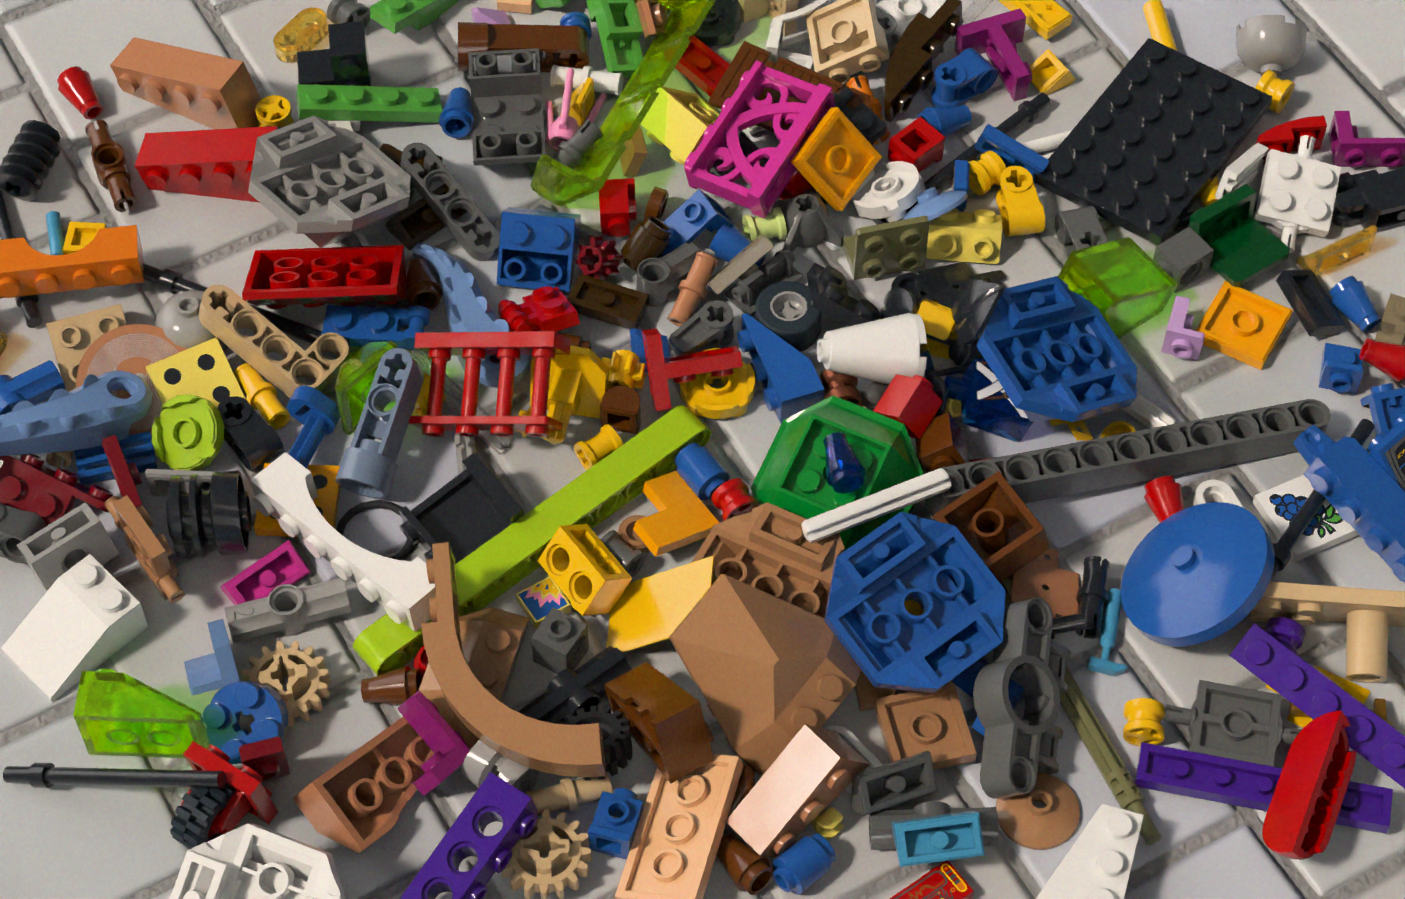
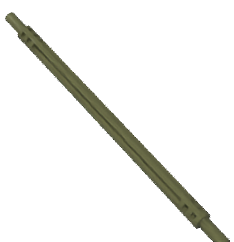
M1013 574L1000 582L1006 590L1005 605L1014 603L1012 602ZM1066 666L1064 682L1067 683L1068 689L1066 694L1060 695V704L1120 808L1144 815L1140 834L1147 845L1155 844L1162 836L1143 805L1145 799Z

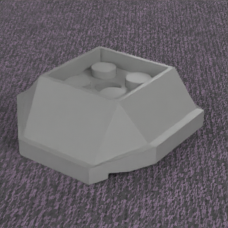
M311 116L257 137L248 193L295 234H305L318 247L322 248L381 223L391 214L407 208L410 197L411 176L364 136L345 128L329 126L328 121L317 116Z

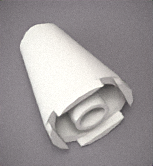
M906 313L827 331L824 338L818 340L817 359L819 362H823L826 370L888 385L896 374L909 377L914 375L924 377L927 357H920V344H927L923 320L919 314Z

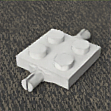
M1308 135L1300 137L1298 154H1289L1270 149L1268 152L1254 218L1258 221L1273 224L1282 230L1281 242L1290 249L1289 253L1295 250L1297 234L1309 233L1325 238L1329 233L1341 171L1339 166L1320 162L1312 158L1316 139L1311 136L1308 140Z

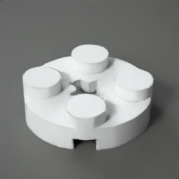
M893 161L885 163L886 170L875 173L873 169L853 196V204L857 214L860 217L869 219L885 218L888 222L902 219L906 215V210L917 202L916 196L926 190L917 168L909 162Z

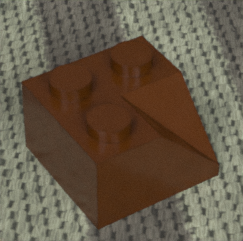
M999 471L933 515L934 520L957 527L999 583L1050 549L1045 529Z

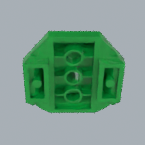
M833 395L782 421L750 488L760 505L768 502L805 519H809L921 476L923 471L903 423ZM833 472L846 474L845 479L838 484L826 481L827 477ZM916 503L840 532L845 551L901 511L911 514Z

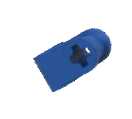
M974 48L965 49L958 56L946 63L940 64L936 68L934 74L936 86L931 92V101L937 107L959 106L972 97L987 91L996 81L998 70Z

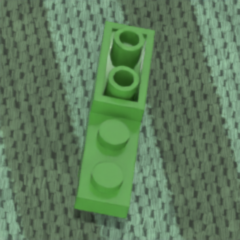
M381 0L371 6L370 18L394 34L408 26L419 31L439 18L459 0Z
M586 0L590 20L597 23L607 71L623 73V77L642 76L646 70L639 37L643 31L634 0Z

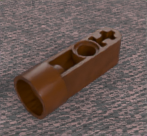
M458 22V71L469 72V52L539 48L540 72H551L553 65L579 69L589 65L588 33L579 26Z

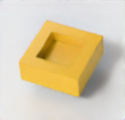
M70 221L62 249L63 254H70L84 248L94 239L99 229L107 228L106 223Z

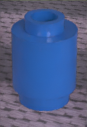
M698 443L687 445L675 458L674 463L677 466V473L700 500H711L713 492L730 479L729 473L706 447H701Z
M814 833L810 837L803 836L773 861V878L783 891H791L799 895L831 870V863L836 860L835 851L831 844L820 834Z

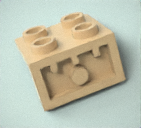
M121 304L46 323L60 374L68 392L77 388V372L80 362L93 342L106 332L127 325Z

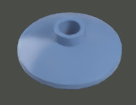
M936 187L929 188L916 196L918 204L902 220L927 216L929 221L962 204L968 198V194L966 191L938 193Z

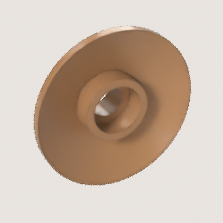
M1037 772L1036 784L1031 792L999 798L996 801L1000 828L1010 840L1028 849L1047 850L1058 847L1074 834L1078 826L1080 808L1074 792L1065 782L1046 773ZM1032 801H1041L1047 806L1037 808L1032 804Z

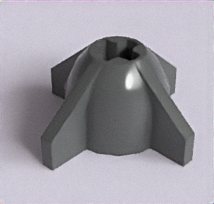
M819 193L800 194L793 198L778 200L774 203L772 208L780 207L787 227V237L782 251L789 249L793 253L797 246L802 248L814 247L821 244L824 240L839 247L843 245L844 233L830 219L829 210L825 206L827 201Z

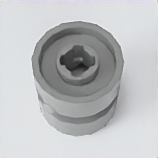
M478 740L471 748L461 768L462 775L478 788L491 772L524 794L527 791L531 792L541 773V771L520 765L502 756L481 740Z

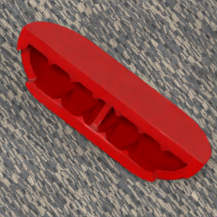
M1342 711L1329 712L1312 720L1298 733L1290 746L1262 828L1265 844L1280 856L1295 860L1308 859L1314 854L1322 853L1330 841L1356 761V751H1349V741L1345 727L1351 725Z

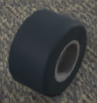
M782 281L771 284L760 293L756 300L755 319L799 352L807 350L815 344L821 333L822 311L811 306L810 287L795 281Z

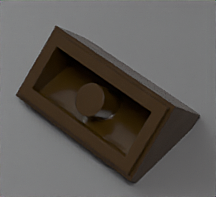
M444 183L432 192L436 195H444L449 192V187ZM424 198L415 202L385 224L388 231L409 251L416 244L424 242L446 227ZM457 208L451 212V216L454 220H457L468 211L463 208Z

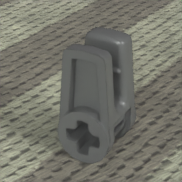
M719 300L706 303L669 336V342L674 347L670 351V356L729 346L734 339V329L732 326L734 314L731 306Z

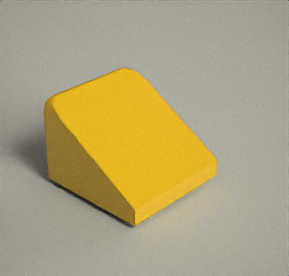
M1049 48L1029 66L1032 73V84L1041 93L1043 92L1047 95L1076 80Z
M587 77L571 95L569 116L576 119L579 127L584 124L595 104L594 81L590 77Z
M927 298L923 299L917 314L923 320L925 332L941 340H947L955 323L952 317V309Z

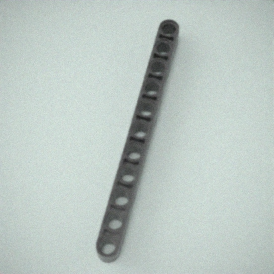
M1305 399L943 467L950 477L951 488L948 491L925 499L924 506L927 512L933 516L998 471L1024 504L1152 480L1163 476L1178 475L1298 452L1293 444L1296 438L1312 425L1325 432L1331 414L1329 408L1321 401Z

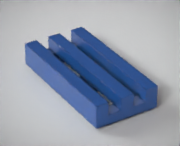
M990 124L986 125L974 145L975 149L981 153L987 151L997 153L1003 160L1006 168L1021 166L1027 169L1032 175L1034 184L1036 173L1042 174L1049 163L1048 159Z
M150 431L128 435L126 439L118 441L125 460L147 455L145 458L126 462L127 464L135 462L139 473L145 472L146 469H158ZM102 445L74 450L80 484L86 485L115 479L110 464L86 470L89 467L109 463Z

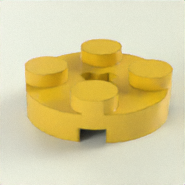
M712 348V349H707V350H703V351L714 350V349H720V348ZM742 361L743 367L733 368L734 373L731 375L712 377L711 372L696 374V380L679 383L680 396L687 405V408L696 417L702 416L710 419L740 417L747 411L748 404L752 401L755 393V373L749 363L747 366ZM713 379H721V383L725 386L722 388H712L709 385L713 384Z

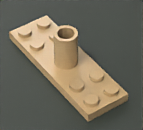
M1270 581L1262 598L1248 615L1250 620L1255 622H1267V620L1273 617H1285L1296 621L1300 625L1315 624V620L1347 623L1346 679L1363 683L1383 682L1388 680V626L1405 627V591Z

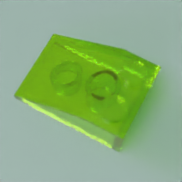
M111 669L81 672L73 716L89 755L185 758L183 753L192 741L204 748L211 744L199 711L122 672H116Z

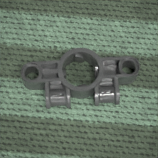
M1038 597L1005 605L1003 642L994 650L993 661L981 669L974 684L973 699L975 710L979 720L985 727L980 783L986 795L994 799L1027 794L1035 787L1037 772L1055 774L1060 769V764L1056 762L1058 740L1063 737V730L1053 724L1059 712L1060 695L1066 694L1068 689L1067 683L1064 682L1066 661L1070 660L1071 651L1051 642L1053 614L1048 603ZM1010 676L1016 678L1019 684L1025 688L1023 692L1025 697L1023 719H1019L1015 714L1009 700L1008 683Z

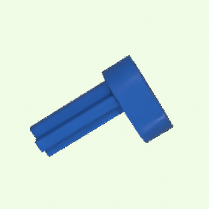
M305 385L295 389L287 404V410L290 415L304 425L288 454L307 468L324 435L334 431L342 416V411L333 400L319 390Z

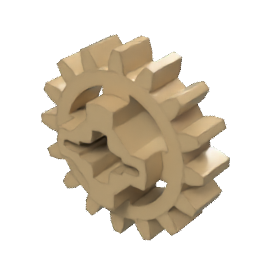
M277 641L276 650L272 652L266 646H263L261 648L263 657L258 659L257 657L250 656L248 660L251 669H243L241 671L243 681L257 682L273 688L286 705L289 727L294 726L295 717L301 716L306 722L309 721L308 711L311 708L321 711L323 707L320 698H329L330 696L327 684L331 683L324 658L322 656L316 657L314 648L311 646L302 652L298 641H294L290 649H285L282 641ZM285 676H287V678H288V683L286 684V685H287V691H284V689H283V684H285V682H284V677H285Z
M544 809L542 818L537 819L532 831L526 837H520L511 849L513 854L510 862L502 871L503 878L511 877L510 886L513 891L523 886L526 899H530L535 892L540 893L541 899H548L551 892H555L559 899H563L566 886L577 891L579 889L577 876L588 877L589 875L586 863L592 862L591 849L587 848L589 846L588 834H579L580 822L577 820L567 825L566 813L561 812L556 819L550 818L549 810ZM549 853L546 858H542V854ZM526 871H530L534 876L528 874Z

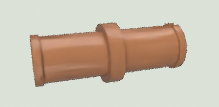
M696 253V258L686 280H681L678 286L680 293L671 313L667 317L669 322L678 327L694 315L700 300H705L707 296L706 287L715 267L718 265L717 259L707 253Z

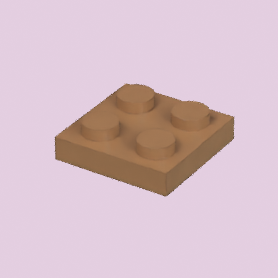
M954 682L948 683L936 693L909 691L874 699V710L890 762L925 751L931 752L934 770L976 761L977 752Z

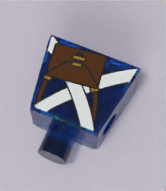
M985 359L973 360L962 378L948 375L944 380L948 392L947 399L961 401V415L965 425L1020 442L1034 422L1029 421L1023 410L1015 408Z

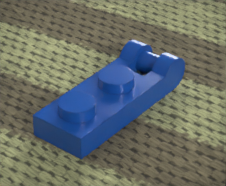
M327 305L321 335L329 332L337 333L344 337L348 346L416 349L414 348L415 333H425L424 326L429 324L431 312L426 307L418 305L411 306L409 309ZM401 326H409L405 331H401Z

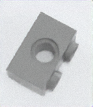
M86 502L17 544L18 549L34 575L46 591H48L57 578L89 554L102 566L119 555L103 524Z

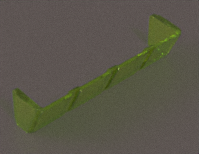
M658 0V3L672 10L667 18V23L664 24L666 32L657 34L599 128L603 133V137L583 156L584 161L579 166H576L574 170L548 155H541L530 185L533 191L553 204L562 206L599 191L603 187L626 149L624 143L634 136L659 94L656 92L657 89L662 87L668 80L690 43L688 40L689 36L697 32L715 0Z

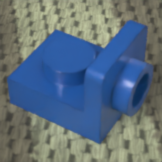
M1325 343L1318 387L1330 389L1338 393L1357 394L1364 372L1362 360L1359 359L1361 349Z
M1393 383L1370 388L1372 394L1360 399L1362 407H1370L1376 436L1380 433L1387 435L1392 430L1396 420L1405 412V387L1395 389Z

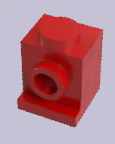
M919 117L890 138L888 161L909 162L920 173L933 162L938 163L942 160L946 137L922 117Z
M635 179L598 180L602 236L604 234L614 237L630 235V221L637 220Z

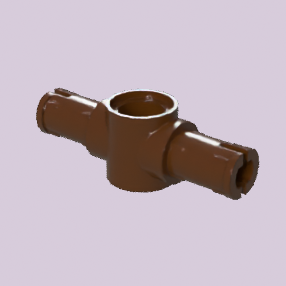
M96 120L99 129H95L92 121L86 125L85 132L92 145L91 155L98 181L101 186L109 190L116 211L126 212L124 202L127 203L129 210H132L137 205V198L130 185L131 175L124 149L120 144L113 141L106 121Z

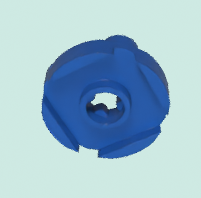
M244 680L228 684L220 689L212 698L211 703L204 709L203 721L206 725V732L210 743L229 756L230 760L228 763L242 764L239 752L241 745L277 736L278 738L281 737L283 744L285 739L282 738L285 733V726L288 725V711L283 699L273 688L257 682ZM241 713L245 716L252 715L255 721L250 725L252 729L250 734L246 729L242 730L239 725Z

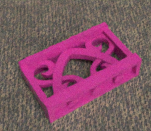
M756 60L751 69L743 73L739 87L732 97H728L723 103L721 113L714 124H710L706 128L703 140L695 152L693 151L687 156L684 170L689 187L702 189L751 209L752 214L765 219L797 170L790 161L831 107H836L832 88L821 83L818 86L764 66L763 62ZM766 87L777 90L781 94L779 103H773L769 92H767V97L764 100L760 101L757 99ZM789 96L805 101L806 103L788 102ZM783 118H785V125L793 123L789 130L781 128ZM773 120L774 133L780 141L777 148H761L745 157L740 146L739 132L755 124ZM768 158L769 160L766 165L761 167L758 160ZM717 159L723 160V163L716 167L717 171H726L732 168L733 165L735 166L734 170L724 176H716L709 173ZM741 176L751 187L748 189L733 182Z

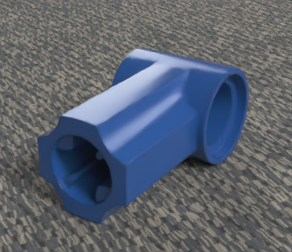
M48 360L13 378L9 375H0V415L12 412L13 407L18 402L27 400L36 405L50 398L55 390H66L64 381L54 363Z

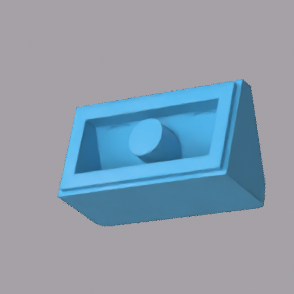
M965 811L891 822L900 867L985 855L980 815L977 811Z

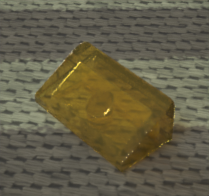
M1372 225L1351 233L1297 258L1296 262L1302 270L1311 269L1317 277L1369 253L1378 228Z

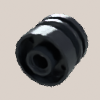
M239 470L214 472L211 476L210 491H204L200 477L197 474H192L189 478V493H187L182 476H171L168 499L166 500V519L169 536L173 541L178 559L190 558L192 540L197 556L199 558L205 557L208 549V539L214 538L220 555L247 553L249 531L252 528L249 495L244 489L242 475Z

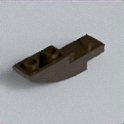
M946 0L931 18L918 12L905 29L893 51L887 69L884 92L886 121L891 123L899 113H905L919 90L926 89L931 83L934 76L932 60L939 55L947 39L950 36H956L957 26L963 25L962 1Z

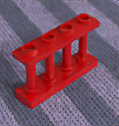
M555 331L415 333L414 348L427 353L428 359L432 361L427 416H410L408 424L420 428L422 435L433 437L444 436V431H455L456 435L465 437L479 436V431H490V435L498 437H513L514 431H525V435L532 437H548L549 431H562V422L546 416L551 361L555 360V355H570L571 339ZM486 355H497V359H500L496 416H476L481 361H485ZM520 355H532V358L535 359L531 416H511L516 361L520 360ZM451 356H462L466 360L461 416H442L447 361H451Z

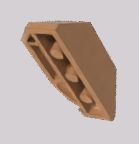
M494 607L459 616L462 649L467 665L483 687L503 703L530 618ZM428 662L419 691L436 705L439 714L453 730L462 735L467 747L471 750L480 739L455 714L446 700Z

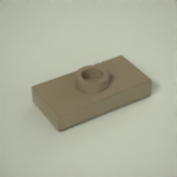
M765 233L760 234L717 271L709 280V286L718 295L737 278L743 281L759 268L756 262L774 247L771 239Z

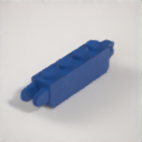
M1315 425L1308 427L1293 442L1296 449L1309 465V468L1303 475L1310 481L1312 487L1330 502L1337 510L1339 516L1358 532L1365 540L1366 545L1386 562L1394 575L1405 583V491L1355 438L1344 436L1335 442Z

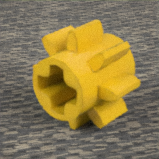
M617 350L613 352L611 359L602 358V361L609 367L607 390L615 386L643 389L646 373H644L646 364L640 363V358L637 354L629 350Z

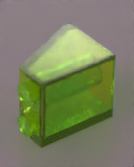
M1130 237L1072 251L1058 275L1061 280L1068 284L1069 290L1083 296L1098 308L1118 339L1160 314L1178 286Z

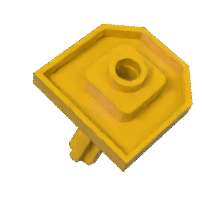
M570 346V355H555V360L551 361L547 416L563 423L562 431H549V436L543 437L544 440L549 441L551 444L562 443L565 440L570 416L580 415L601 419L600 404L603 395L608 389L609 367L591 349ZM533 358L531 360L530 407L532 405L535 359Z

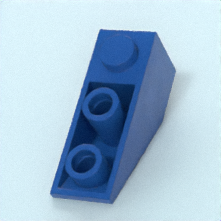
M748 313L742 314L741 330L737 331L739 346L743 353H749L751 358L750 365L755 373V381H761L764 386L763 396L765 404L769 411H775L780 424L784 419L823 401L824 387L812 361Z

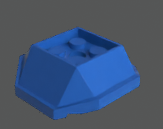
M1057 276L1004 289L980 334L977 348L1015 408L1023 410L1030 422L1051 419L1076 422L1125 408L1133 403L1137 398V388H1135L1137 367L1096 306L1083 296L1069 290L1068 284Z
M901 511L836 557L824 621L874 687L936 693L1001 645L1003 642L1006 590L956 526L936 520L918 518L917 515ZM908 600L916 601L921 605L923 614L919 616L910 614L906 610L904 602Z

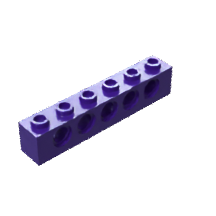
M490 772L400 899H435L443 892H451L452 899H484L488 889L486 885L495 872L500 873L506 868L513 854L511 849L518 839L526 837L536 824L538 809L532 798ZM495 821L503 823L501 830L496 835H483L484 829L488 824ZM470 856L478 858L477 864L473 869L466 872L459 871V865L463 859Z

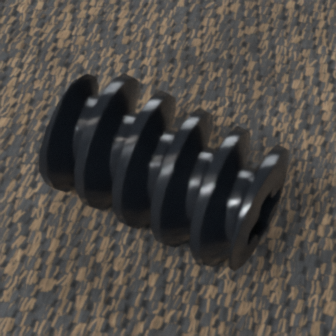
M36 120L26 121L21 126L20 133L16 135L14 143L9 147L8 154L4 156L0 165V188L17 199L23 201L34 200L37 195L36 190L41 189L42 180L47 178L48 169L54 165V158L60 154L61 149L57 144L61 138L59 132L44 122Z

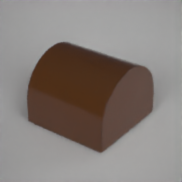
M615 386L605 392L600 404L601 427L609 424L615 431L631 434L639 433L641 426L640 397L634 389L628 386Z

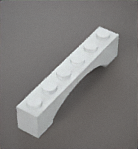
M283 453L250 480L255 495L252 499L253 503L264 516L268 517L271 514L278 520L279 525L287 535L292 538L298 536L304 541L305 546L314 557L318 559L323 557L330 562L331 567L341 579L347 580L349 578L357 584L359 591L370 602L376 600L384 606L386 613L397 624L403 622L416 632L421 628L422 623H427L431 619L429 598L436 597L435 583L429 584L426 563L419 557H416L412 562L384 557L356 545L341 535L325 520L313 502L318 497L312 473L288 453Z

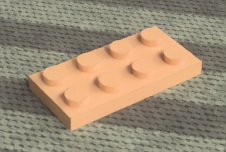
M713 754L714 761L673 783H670L661 771L656 768L615 894L616 899H703L726 825L725 821L728 819L744 764L739 756Z

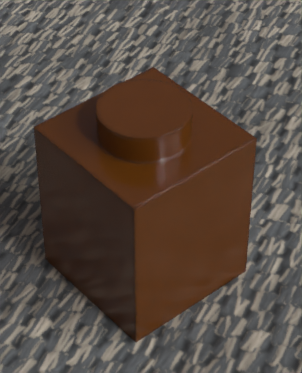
M949 412L933 418L920 439L915 438L918 460L927 472L943 467L969 463L966 436Z

